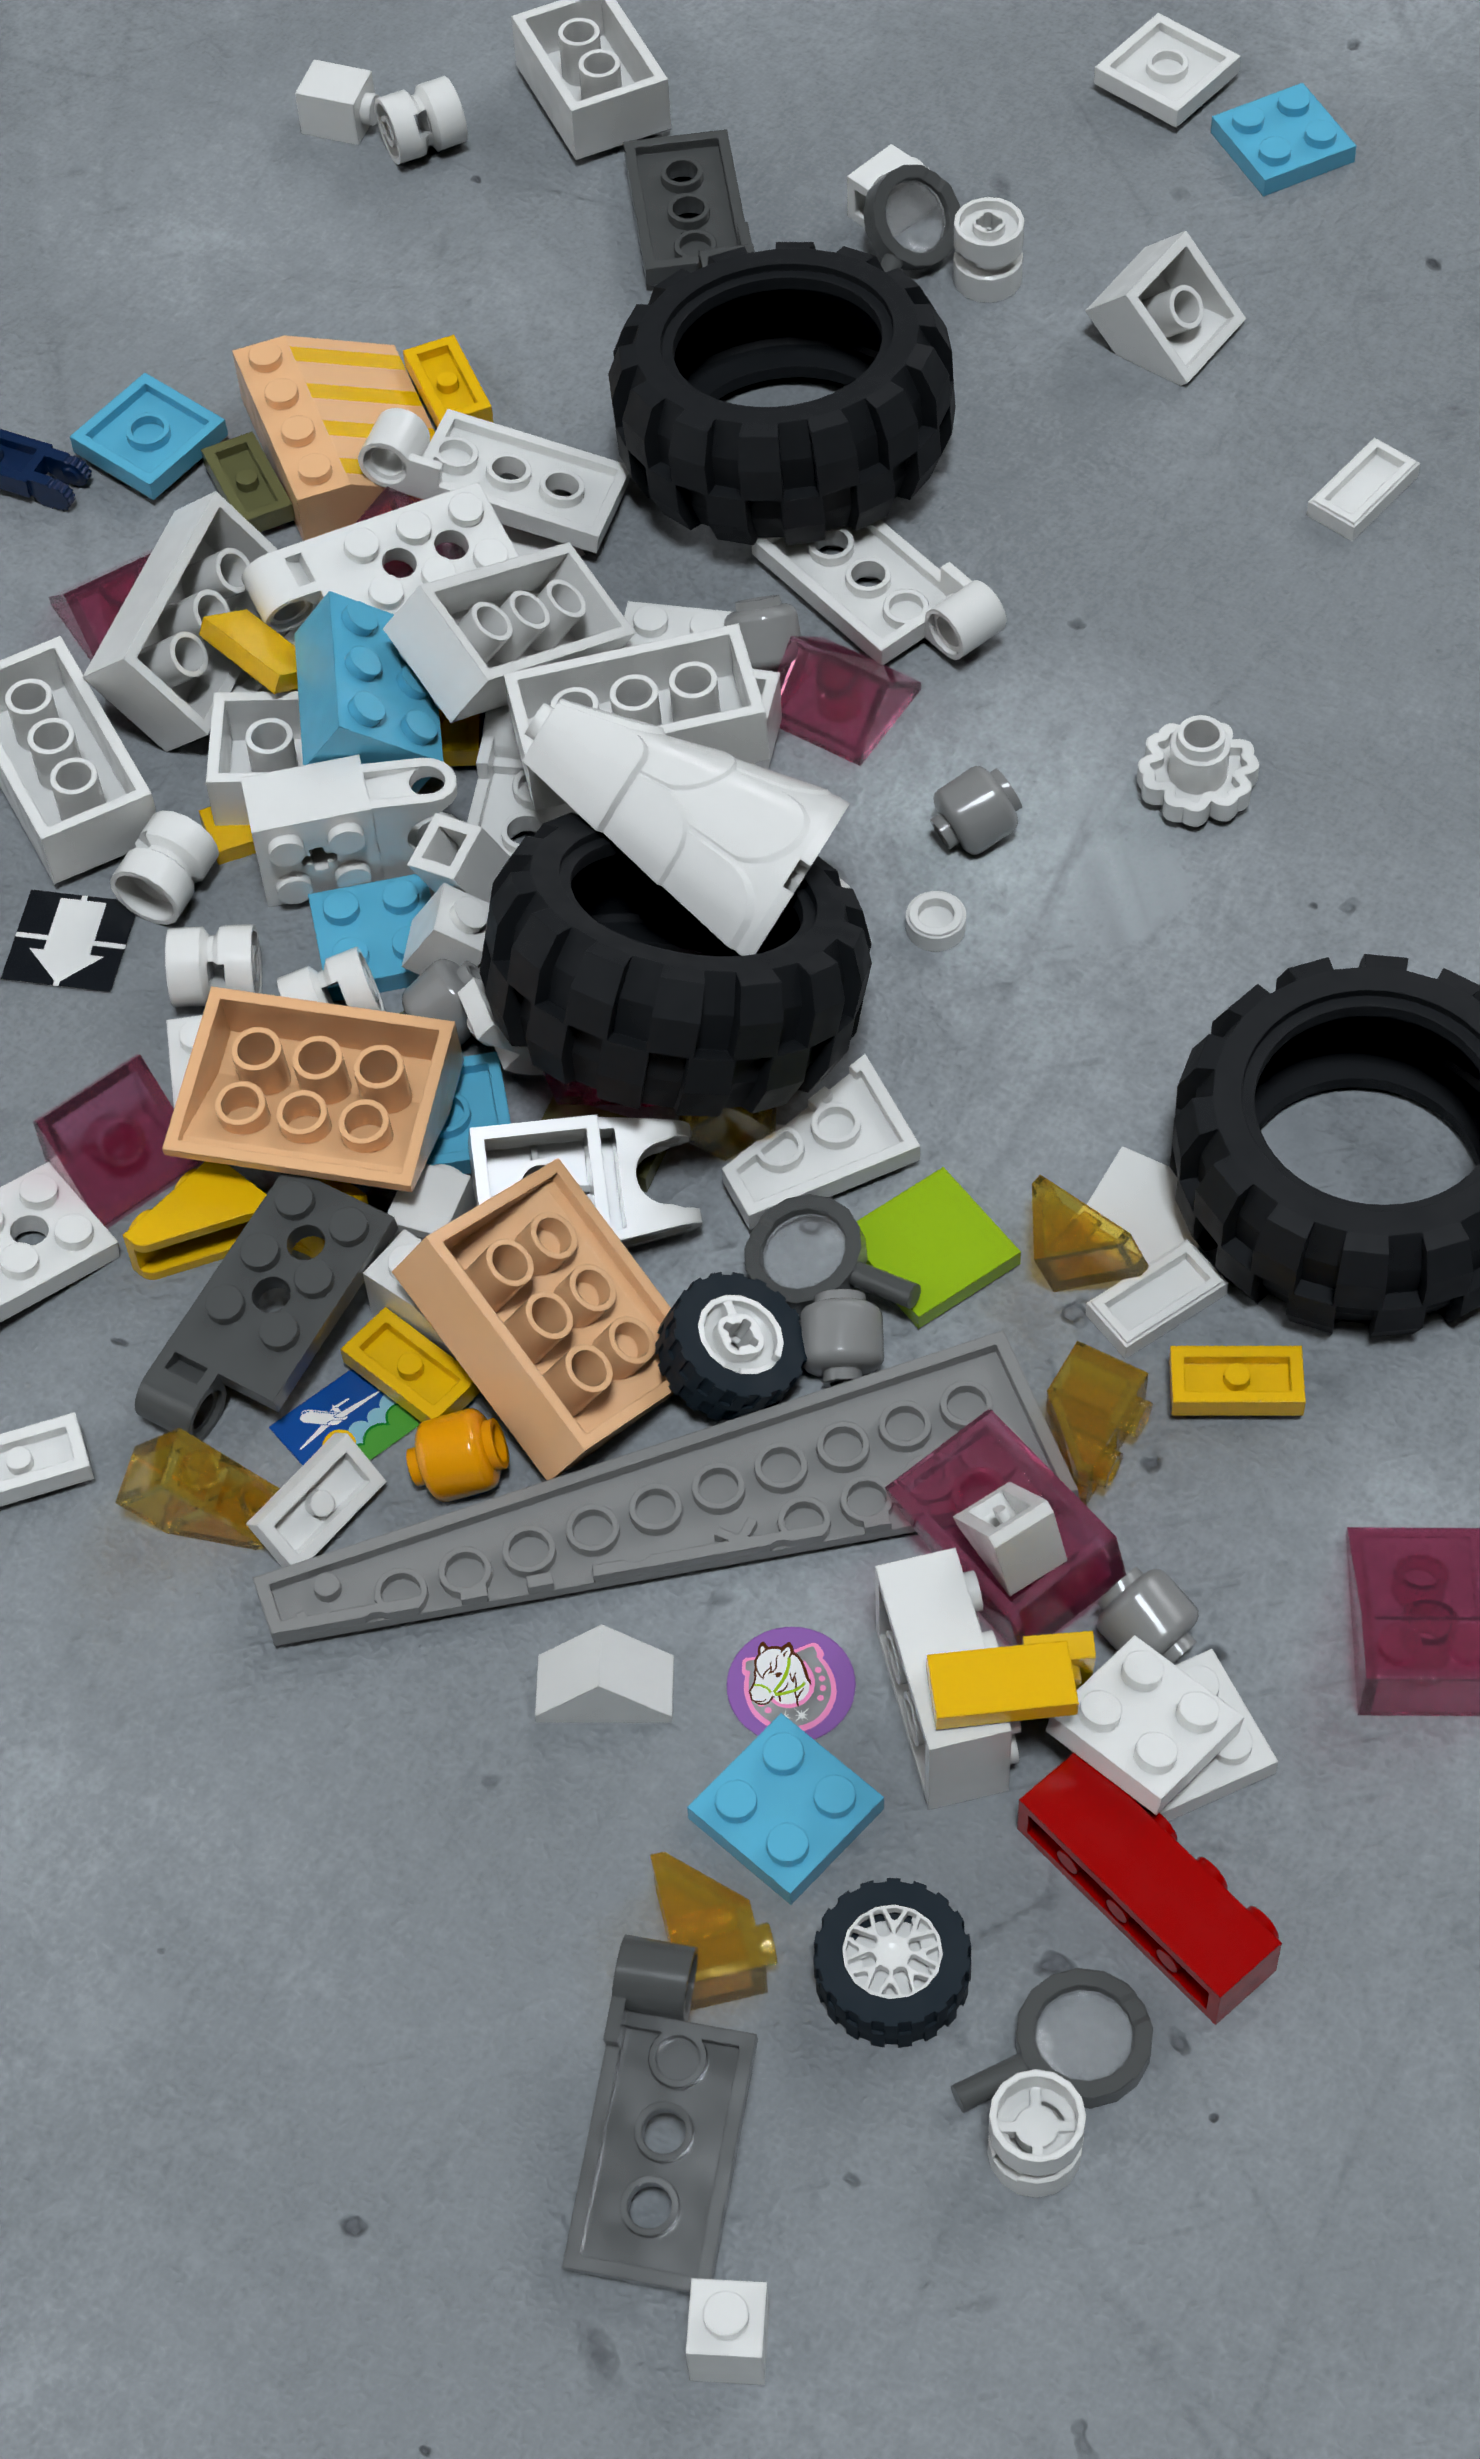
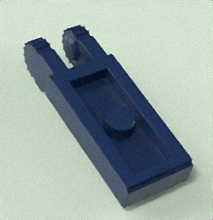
M0 429V489L28 498L33 496L43 506L52 509L54 507L57 510H68L76 499L74 498L73 489L69 487V484L74 485V487L84 486L92 476V470L89 469L90 466L86 464V461H83L81 457L71 456L67 452L54 449L52 444ZM49 472V473H51L56 479H54L53 477L48 476V475H46V474Z

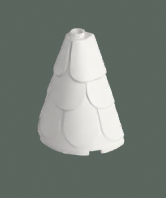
M560 699L554 708L544 702L525 732V735L534 741L522 761L595 831L603 832L657 885L667 890L718 939L741 956L757 953L850 804L841 797L833 795L828 789L736 759L729 753L667 736L662 727L565 699Z

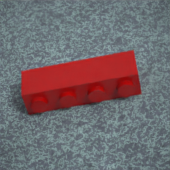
M1075 1753L1019 1799L1017 1829L1215 2025L1277 1970L1282 1942L1279 1940L1278 1931L1271 1920L1254 1906L1245 1908L1227 1890L1228 1885L1225 1878L1209 1860L1204 1857L1195 1859L1177 1842L1175 1830L1162 1814L1158 1813L1155 1815L1150 1810L1145 1811L1129 1794Z

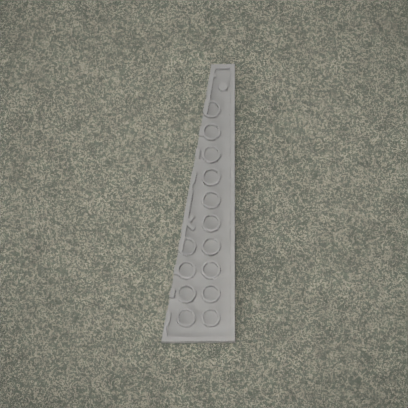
M1002 1330L252 1578L274 1646L956 1525L953 1516L1008 1482H1012L1046 1499L1051 1508L1077 1503L1078 1488L1006 1334Z

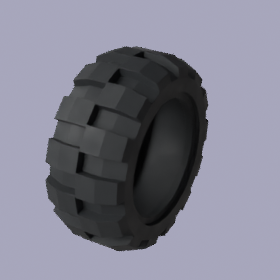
M776 242V249L748 253L744 246L709 256L707 266L692 273L684 269L678 270L654 286L648 304H636L622 328L613 351L614 360L608 373L619 455L631 478L646 497L651 498L664 515L689 530L704 524L711 527L718 540L755 545L758 537H785L786 546L824 541L825 531L846 525L857 531L887 517L896 497L911 500L931 477L952 435L956 408L953 357L947 327L921 287L900 268L885 272L875 255L845 246L836 253L816 250L814 242ZM780 378H818L847 385L822 398L788 406L753 407L718 400L742 387Z
M570 812L543 823L534 837L525 836L493 881L479 973L495 1022L511 1046L528 1047L532 1065L560 1082L567 1084L578 1081L596 1089L597 1098L639 1110L643 1103L674 1108L675 1114L678 1116L719 1117L723 1108L743 1107L750 1113H756L785 1105L797 1090L809 1093L829 1074L847 1053L850 1040L857 1032L872 965L870 957L872 943L863 910L854 890L841 887L838 871L817 856L757 953L741 956L718 939L667 890L657 885L603 832L595 831L580 815Z
M1364 954L1358 968L1335 970L1329 957L1287 968L1277 978L1276 989L1273 993H1269L1259 984L1255 985L1212 1021L1211 1034H1208L1192 1048L1177 1086L1170 1168L1178 1178L1175 1200L1192 1238L1204 1251L1217 1248L1215 1267L1227 1280L1258 1304L1269 1293L1288 1303L1286 1315L1289 1321L1331 1334L1333 1333L1335 1320L1368 1323L1369 1338L1414 1334L1423 1328L1425 1314L1438 1311L1444 1320L1450 1323L1480 1306V985L1443 968L1437 979L1407 971L1408 958ZM1347 1087L1380 1089L1411 1098L1439 1114L1464 1140L1474 1158L1476 1168L1463 1180L1446 1191L1419 1201L1390 1205L1353 1202L1322 1192L1295 1176L1274 1155L1266 1143L1261 1129L1284 1107L1308 1095L1324 1090Z

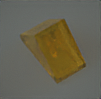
M1041 1174L1032 1183L1034 1261L1053 1292L1138 1277L1148 1269L1149 1265L1131 1233Z

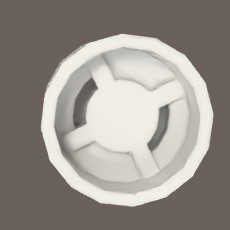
M446 76L418 84L413 95H410L403 89L375 99L374 108L379 131L390 157L397 165L425 156L430 145L437 151L464 143L468 139L467 123L460 99L453 84ZM414 115L417 116L421 128L420 130H418Z
M993 197L974 199L964 204L955 214L953 281L956 289L966 298L985 303L1003 301L1014 295L1021 286L1023 276L1024 217L1021 210L1012 202Z
M162 810L156 812L142 830L135 842V848L128 851L111 877V889L117 899L129 911L142 919L163 925L175 923L195 892L194 884L203 881L219 856L218 846L213 837L200 824L189 817L174 811Z
M255 924L222 925L215 935H209L203 926L169 928L167 930L165 967L168 993L173 1007L205 1006L211 986L262 994L261 950ZM215 964H217V965H223V964H224V968H222V969H215Z
M357 946L326 958L324 970L317 972L312 967L306 966L277 978L278 990L282 997L334 1004L327 987L338 983L347 1006L386 1011L371 970Z
M1038 2069L1019 2072L1004 2081L992 2098L987 2146L991 2170L1002 2185L1018 2195L1039 2198L1056 2194L1071 2183L1080 2169L1086 2112L1082 2097L1071 2082L1055 2072Z

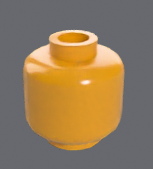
M467 1408L420 1423L415 1434V1447L407 1449L406 1460L410 1476L416 1486L426 1485L429 1492L441 1502H450L486 1492L496 1487L500 1480L501 1470L509 1466V1452L504 1433L495 1418L487 1420L479 1410Z

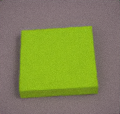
M944 1167L856 1221L866 1238L868 1257L866 1264L920 1285V1297L913 1308L909 1309L897 1304L918 1329L1021 1264V1251ZM842 1233V1243L846 1246L845 1236Z

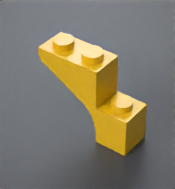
M205 1161L197 1169L189 1170L179 1179L173 1191L152 1209L141 1212L133 1220L129 1230L122 1235L133 1270L145 1279L157 1280L224 1259L267 1194L227 1164ZM315 1178L368 1204L366 1194L351 1183ZM315 1236L301 1239L294 1246L293 1250L314 1258L323 1250L325 1241Z

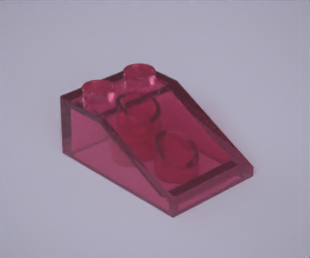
M990 1408L885 1487L887 1495L932 1553L956 1547L963 1572L974 1570L977 1576L983 1600V1611L978 1612L1010 1646L1022 1645L1023 1636L1055 1633L1108 1592L1126 1575L1117 1537ZM1008 1482H1012L1048 1501L1055 1514L1068 1560L1012 1596L1007 1594L953 1518L959 1512Z
M1347 1527L1346 1544L1358 1715L1480 1716V1528Z

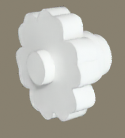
M1197 715L1187 718L1180 725L1175 723L1166 724L1159 730V733H1154L1147 738L1145 756L1138 762L1137 783L1142 789V799L1146 803L1163 805V816L1167 820L1183 822L1186 825L1198 827L1203 825L1209 816L1219 821H1229L1236 816L1237 812L1249 806L1252 787L1258 781L1259 761L1254 755L1252 743L1243 739H1233V731L1229 725L1220 723L1210 716Z

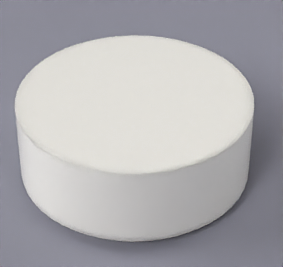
M929 891L918 895L909 903L906 910V933L914 945L923 950L940 952L955 947L963 939L966 932V909L956 896L943 891Z

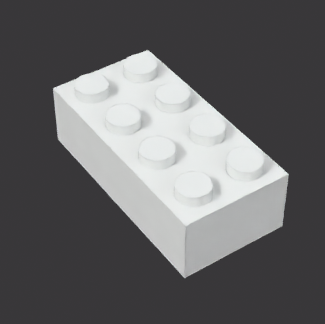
M217 491L175 510L82 678L165 752L207 736L211 728L214 693L231 692L242 669L199 635L203 617L247 609L262 620L241 580V576L245 568L255 559L278 549Z
M570 542L421 584L383 628L398 649L402 659L408 663L431 695L435 705L444 713L450 723L507 705L508 699L503 675L505 673L621 649L636 633Z
M739 623L503 674L511 723L521 761L534 741L525 735L532 719L544 702L554 708L560 699L662 727L667 736L718 749L748 763L770 759L766 710ZM522 761L534 810L567 804Z
M61 636L0 660V787L54 884L127 854L129 850L135 848V842L153 814L156 813L150 789L88 682L82 678L83 674Z

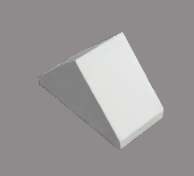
M1012 1482L1006 1483L953 1516L959 1529L1009 1596H1012L1068 1561L1055 1514L1048 1501Z
M602 1624L538 1655L536 1723H672L674 1655Z

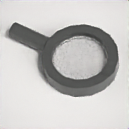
M902 165L878 177L867 192L863 208L865 231L874 250L882 257L880 264L885 272L896 268L902 270L925 269L947 258L954 248L955 214L960 209V204L951 185L936 172L929 170L923 165Z
M807 1194L787 1198L766 1210L758 1224L752 1229L750 1238L744 1248L745 1266L750 1278L753 1280L757 1278L767 1283L766 1286L774 1292L779 1291L786 1298L785 1302L791 1309L795 1308L798 1314L801 1313L805 1306L814 1303V1296L817 1293L833 1289L853 1290L856 1287L909 1309L916 1305L920 1297L921 1287L919 1284L866 1264L868 1257L866 1238L850 1210L829 1197Z
M1075 1968L1052 1974L1030 1991L1019 2011L1015 2045L1017 2054L951 2085L952 2094L962 2112H966L992 2099L1000 2085L1016 2073L1034 2069L1055 2072L1071 2082L1082 2097L1084 2108L1092 2109L1117 2102L1138 2086L1150 2064L1153 2026L1145 2004L1139 1999L1128 1983L1105 1971Z

